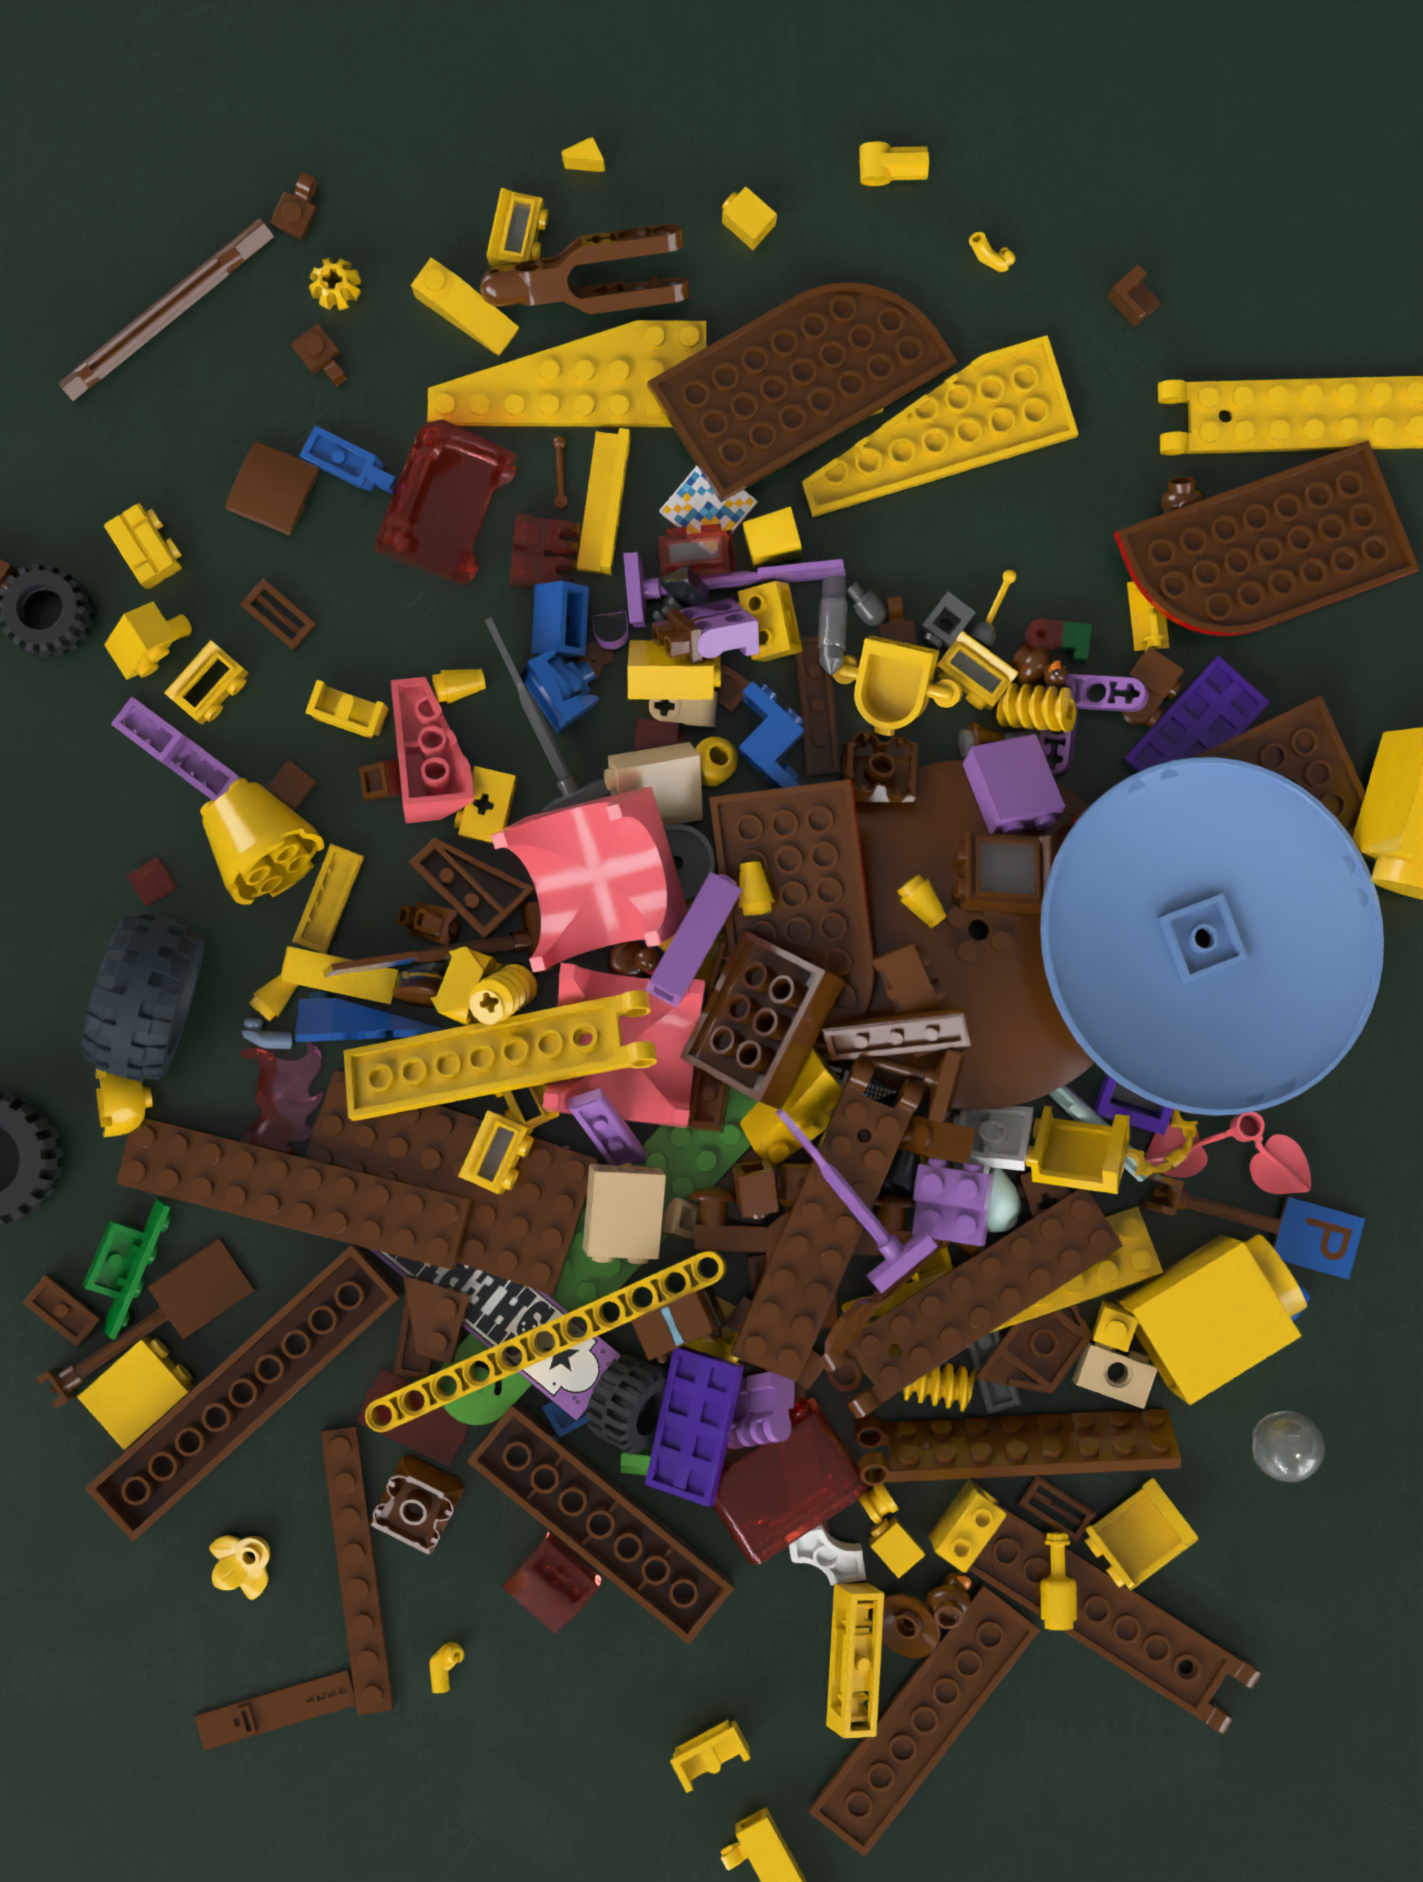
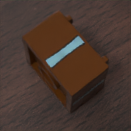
M712 1286L695 1291L632 1320L648 1360L658 1358L660 1364L667 1361L666 1353H668L671 1359L674 1349L702 1337L705 1338L706 1342L714 1340L712 1333H714L716 1338L723 1336L721 1328L728 1326Z

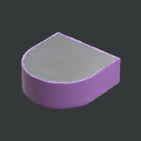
M626 611L592 616L594 637L599 646L605 649H617L627 642L629 629Z

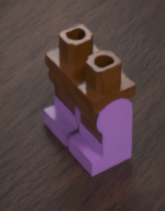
M732 598L688 607L681 611L678 608L667 610L668 620L652 623L653 642L657 646L664 645L666 654L671 659L684 656L692 664L703 662L702 656L705 658H715L723 651L739 649L746 656L759 654L758 620Z

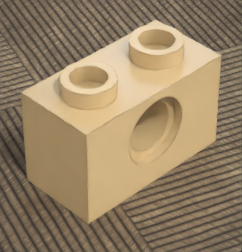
M1089 1342L1080 1355L1072 1381L1083 1388L1144 1409L1158 1370L1157 1367L1149 1363L1151 1357L1130 1350L1127 1356L1116 1352V1348L1099 1342H1095V1344ZM1116 1362L1122 1363L1124 1367L1123 1375L1117 1380H1110L1107 1375L1109 1366Z

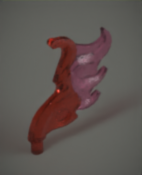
M307 1042L308 1053L302 1059L295 1061L275 1058L269 1051L263 1048H250L241 1051V1057L254 1058L260 1064L255 1103L260 1107L261 1114L258 1120L243 1134L240 1141L292 1154L294 1150L293 1147H289V1141H305L312 1137L316 1123L309 1127L306 1125V1120L309 1114L317 1109L323 1098L322 1091L314 1097L309 1094V1086L322 1066V1057L315 1045Z

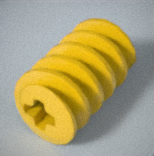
M1011 683L1006 693L1001 696L998 702L997 720L1002 727H1008L1009 725L1013 728H1021L1023 726L1026 729H1034L1036 727L1038 730H1063L1067 733L1074 729L1076 722V705L1072 698L1071 690L1066 687L1062 688L1060 693H1058V689L1054 686L1049 687L1047 692H1045V688L1042 685H1037L1034 691H1032L1030 684H1024L1019 689L1017 683Z
M518 964L504 966L475 984L468 999L472 1014L480 1022L488 1025L497 1024L499 1021L508 1018L532 1002L536 997L538 989L536 978L525 966Z
M946 1363L941 1372L938 1366L904 1388V1400L908 1401L912 1393L917 1392L918 1403H923L928 1394L931 1395L932 1406H936L940 1398L943 1397L945 1398L946 1409H950L954 1401L957 1400L960 1411L964 1412L971 1399L975 1369L972 1370L968 1377L965 1366H960L955 1375L952 1364Z

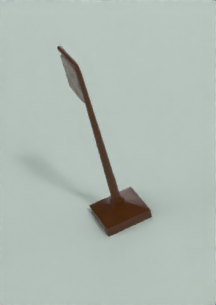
M721 941L719 943L705 1005L717 984L722 960L726 959V966L736 944L732 946L729 955L725 956L726 942ZM816 1039L813 1045L814 1049L828 1053L826 1042ZM969 1046L948 1048L937 1067L929 1065L926 1068L885 1056L863 1057L859 1059L871 1063L877 1068L923 1081L924 1086L931 1087L929 1120L943 1123L952 1111Z

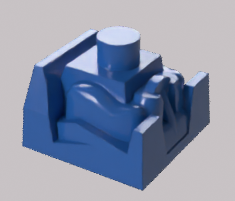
M553 648L528 661L520 674V678L558 735L589 712L599 701L597 695L588 694L591 689L587 683L595 679V674L586 661L576 666L573 661L565 664L563 657L555 655L556 650Z

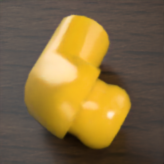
M976 232L970 236L969 243L981 263L998 272H1005L1015 262L1014 254L1006 247L1001 248L996 253L983 232Z
M449 1642L444 1644L431 1657L429 1664L433 1693H444L450 1690L448 1671L457 1662L461 1663L464 1658V1650L458 1643Z

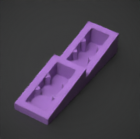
M134 697L129 699L111 723V725L211 800H217L228 791L229 786L233 782L242 778Z

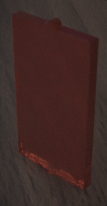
M381 1368L371 1391L369 1390L365 1393L367 1399L356 1422L369 1427L365 1419L366 1409L369 1404L413 1384V1382L398 1375H393L394 1373ZM413 1390L410 1394V1403L413 1407L421 1409L425 1402L424 1396L421 1392ZM380 1405L378 1408V1418L383 1423L389 1424L392 1419V1412L386 1405ZM441 1406L395 1428L379 1433L449 1467L460 1444L466 1442L464 1436L470 1424L458 1421Z

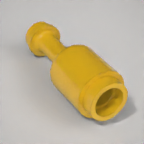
M1048 1532L1045 1544L1050 1545L1051 1574L1040 1582L1041 1619L1045 1620V1629L1071 1630L1074 1629L1073 1621L1077 1620L1076 1581L1073 1578H1068L1065 1573V1545H1070V1540H1068V1533Z

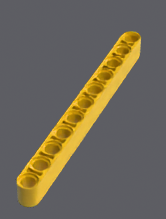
M706 1251L373 1401L366 1409V1423L374 1431H388L718 1282L726 1273V1260L716 1251ZM706 1257H711L718 1263V1273L712 1278L703 1275L700 1269V1264ZM673 1272H679L685 1278L686 1285L681 1292H674L668 1286V1277ZM640 1287H646L652 1292L653 1301L648 1307H643L636 1301L635 1294ZM609 1301L616 1303L620 1308V1316L614 1322L607 1320L603 1314V1307ZM576 1316L582 1317L587 1322V1332L583 1336H577L571 1330V1321ZM543 1331L551 1333L554 1337L555 1344L550 1351L542 1349L539 1345V1335ZM510 1346H516L522 1353V1361L519 1365H512L507 1360L506 1352ZM477 1361H483L489 1366L490 1372L486 1380L479 1379L474 1373V1365ZM446 1375L453 1377L457 1383V1390L453 1395L446 1393L442 1388V1380ZM413 1390L421 1392L424 1396L425 1402L421 1409L413 1407L410 1403V1394ZM380 1405H386L392 1412V1419L389 1424L383 1423L378 1418V1408Z

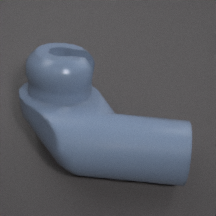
M246 1018L244 1020L242 1034L245 1039L261 1048L291 1049V1031H262L263 1021L261 1018Z

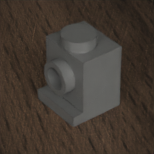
M947 592L921 627V630L925 632L923 639L937 650H940L942 646L948 650L976 612L950 592ZM946 620L950 623L951 629L944 632L939 628L938 623Z

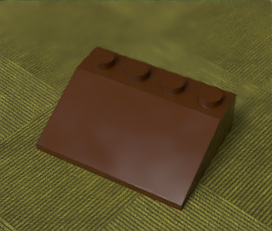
M743 930L680 1058L758 1102L776 1109H782L846 981Z

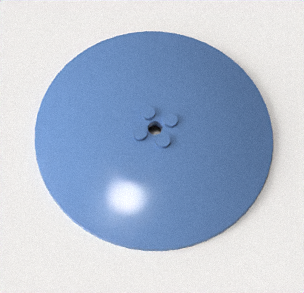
M1217 757L1174 760L1150 767L1126 778L1092 803L1076 821L1054 859L1042 902L1040 927L1042 956L1052 996L1064 1022L1088 1056L1114 1080L1149 1101L1167 1108L1203 1115H1236L1259 1111L1281 1104L1318 1083L1337 1066L1359 1037L1372 1011L1383 968L1384 933L1379 898L1374 882L1370 881L1371 873L1355 842L1339 820L1317 798L1298 784L1278 773L1243 761ZM1199 929L1205 930L1210 937V943L1205 949L1199 947L1195 941V934Z

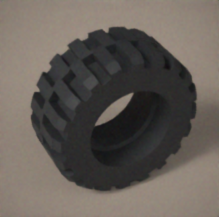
M0 1092V1127L6 1130L16 1142L20 1162L13 1182L7 1188L0 1191V1226L22 1220L28 1214L36 1212L44 1205L43 1200L46 1197H51L56 1189V1186L53 1185L54 1180L61 1177L63 1167L58 1166V1158L64 1157L63 1146L57 1147L55 1139L60 1137L57 1127H50L47 1122L51 1117L44 1110H37L35 1102L28 1098H20L17 1094L11 1092Z

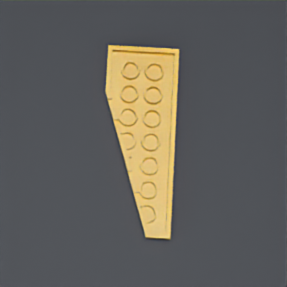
M1048 335L979 356L959 373L952 375L942 385L929 394H925L884 423L874 433L860 440L850 450L840 457H836L802 481V488L811 517L1076 438L1079 433Z

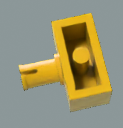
M153 601L125 613L104 646L126 680L136 675H140L143 678L159 668L158 662L170 652L168 648L172 642L189 636L192 628L189 620L182 614L166 621Z

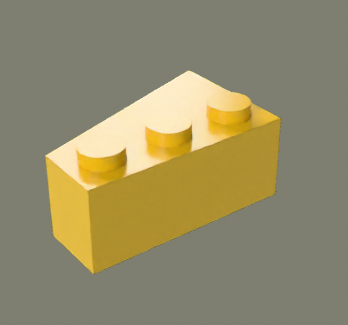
M812 1047L782 1107L809 1141L825 1131L844 1087L843 1081L827 1062L823 1060L814 1047ZM757 1102L740 1122V1125L754 1151L763 1160L768 1159L773 1168L802 1146L776 1115L775 1112L778 1109Z

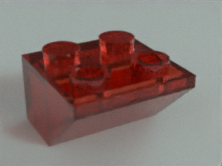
M548 1532L505 1581L502 1588L555 1634L582 1609L600 1588L602 1578Z

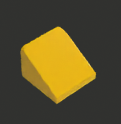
M593 137L561 152L565 169L594 172L605 171L604 159Z

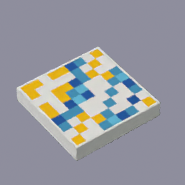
M696 466L659 511L660 514L710 555L714 556L757 505V500L742 490L721 503L698 466Z

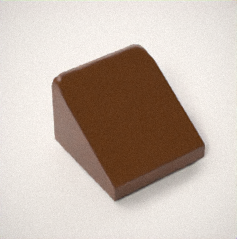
M384 760L358 767L364 801L402 796L398 760Z

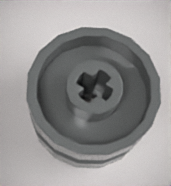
M679 823L664 825L672 857L676 860L681 858L684 862L683 867L677 870L685 901L696 899L710 872L714 873L715 871L714 850L706 836L694 827Z

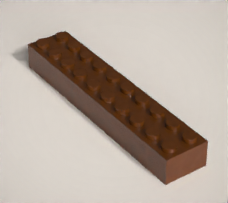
M351 1245L85 1489L134 1542L401 1298L404 1293L361 1246Z

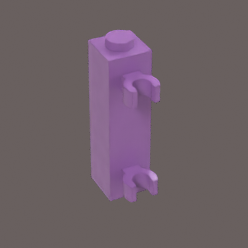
M710 872L652 975L645 990L646 992L678 1008L742 891L732 878L724 874L716 875Z

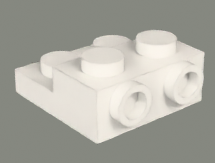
M1009 1106L987 1110H961L960 1115H954L953 1124L976 1129L968 1164L985 1166L984 1173L988 1174L990 1173V1167L1025 1170L1034 1117L1033 1107ZM950 1161V1163H953L954 1169L962 1170L963 1163Z

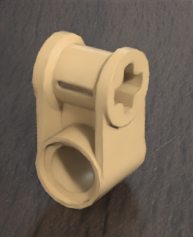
M713 691V700L668 699L669 702L675 704L674 710H669L667 716H663V710L657 709L658 702H664V699H650L649 711L658 721L715 727L717 692Z

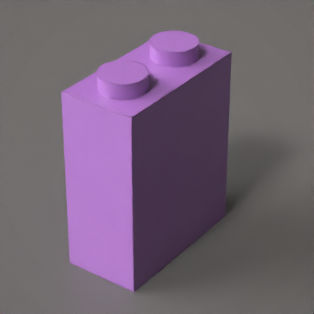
M1036 734L971 747L963 762V767L989 833L1018 835L1023 830L1032 828L1045 830L1056 824L1065 805Z

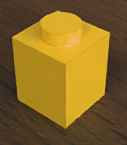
M746 186L739 194L733 192L722 205L724 210L722 212V223L752 250L756 248L776 225L777 213Z
M1103 1298L1092 1330L1093 1341L1128 1352L1138 1320L1133 1313L1116 1302Z
M895 1516L889 1521L886 1518L882 1519V1522L875 1525L870 1531L872 1534L868 1539L870 1546L898 1578L925 1556L923 1548Z

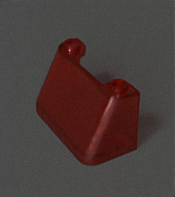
M444 419L424 423L417 432L378 531L374 551L457 584L467 585L468 581H471L476 575L479 565L475 561V553L471 552L472 546L494 489L501 487L504 483L509 484L514 477L516 471L514 462L517 454Z
M814 1397L808 1401H800L794 1405V1409H790L791 1433L788 1439L781 1442L763 1444L732 1466H729L726 1461L723 1462L715 1504L712 1506L751 1565L761 1564L855 1502L869 1487L861 1479L858 1462Z

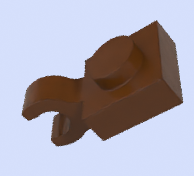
M302 171L296 184L294 196L284 191L270 221L272 227L304 241L318 210L315 205L310 203L319 184L315 181L316 178Z
M318 323L290 344L313 375L322 369L336 388L347 380L344 372L334 361L341 354Z
M901 596L888 597L885 600L888 609V623L879 624V637L917 645L914 620L903 621Z

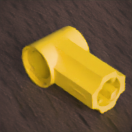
M877 141L864 143L859 147L860 182L863 185L882 186L890 183L891 180H927L928 147H890L888 143Z

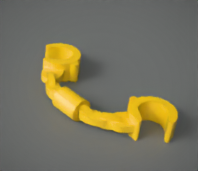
M1173 1109L1171 1126L1182 1129V1134L1186 1141L1181 1149L1176 1148L1164 1159L1165 1163L1156 1167L1152 1163L1145 1161V1152L1143 1150L1138 1151L1128 1148L1126 1157L1133 1158L1137 1165L1135 1176L1139 1174L1144 1176H1150L1152 1173L1161 1174L1167 1172L1170 1168L1174 1170L1187 1159L1186 1155L1192 1148V1139L1197 1134L1196 1125L1198 1122L1184 1121L1180 1116V1111Z

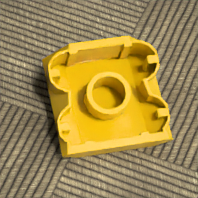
M466 946L449 951L452 956L437 996L430 999L440 1014L465 1026L481 1023L469 1008L468 999L470 991L475 984L503 968L504 965L496 962V959L476 952Z

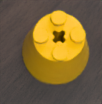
M245 778L233 782L226 793L217 800L207 802L200 810L203 816V826L224 885L232 898L239 904L250 905L255 897L270 893L272 897H275L286 891L314 867L311 859L317 851L324 849L323 839L311 824L261 784L249 783Z

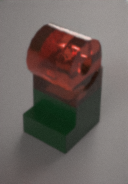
M1036 619L1025 630L1023 636L1024 644L1032 649L1043 648L1046 650L1072 653L1071 662L1085 664L1088 660L1092 624Z

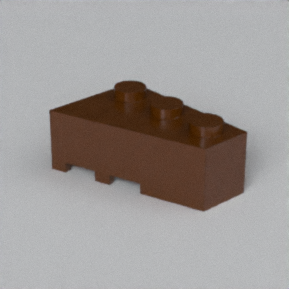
M912 940L874 957L873 964L882 976L887 995L892 1000L898 1015L944 1010L941 1000L946 998L939 978L932 980L927 966L932 965L925 945L918 947L916 941ZM936 1050L919 1051L913 1053L916 1058H919L923 1055H926Z

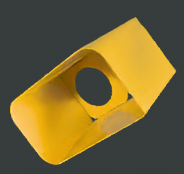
M791 506L743 522L744 534L754 569L802 557L801 543Z

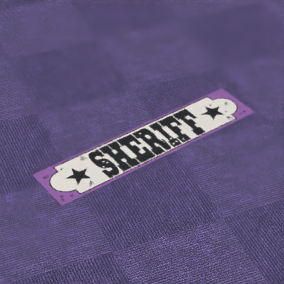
M370 1249L403 1278L410 1274L471 1293L472 1298L464 1328L489 1349L569 1313L544 1292L458 1262L455 1269L451 1270ZM575 1317L571 1321L572 1332L577 1336L585 1335L587 1327ZM547 1331L541 1332L538 1339L540 1347L547 1351L552 1350L555 1344L553 1335ZM596 1336L527 1367L518 1373L577 1421L589 1406V1399L602 1373L608 1369L614 1360L617 1361L622 1355L600 1337ZM510 1346L506 1352L507 1360L512 1365H519L522 1361V1353L516 1346Z

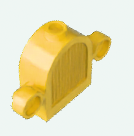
M874 635L865 638L860 662L854 656L844 655L843 665L832 675L841 684H849L856 681L854 697L858 711L867 722L875 726V733L886 736H894L895 729L904 727L917 719L927 707L929 698H933L939 706L948 708L958 703L962 697V687L955 679L944 678L936 684L933 683L940 650Z

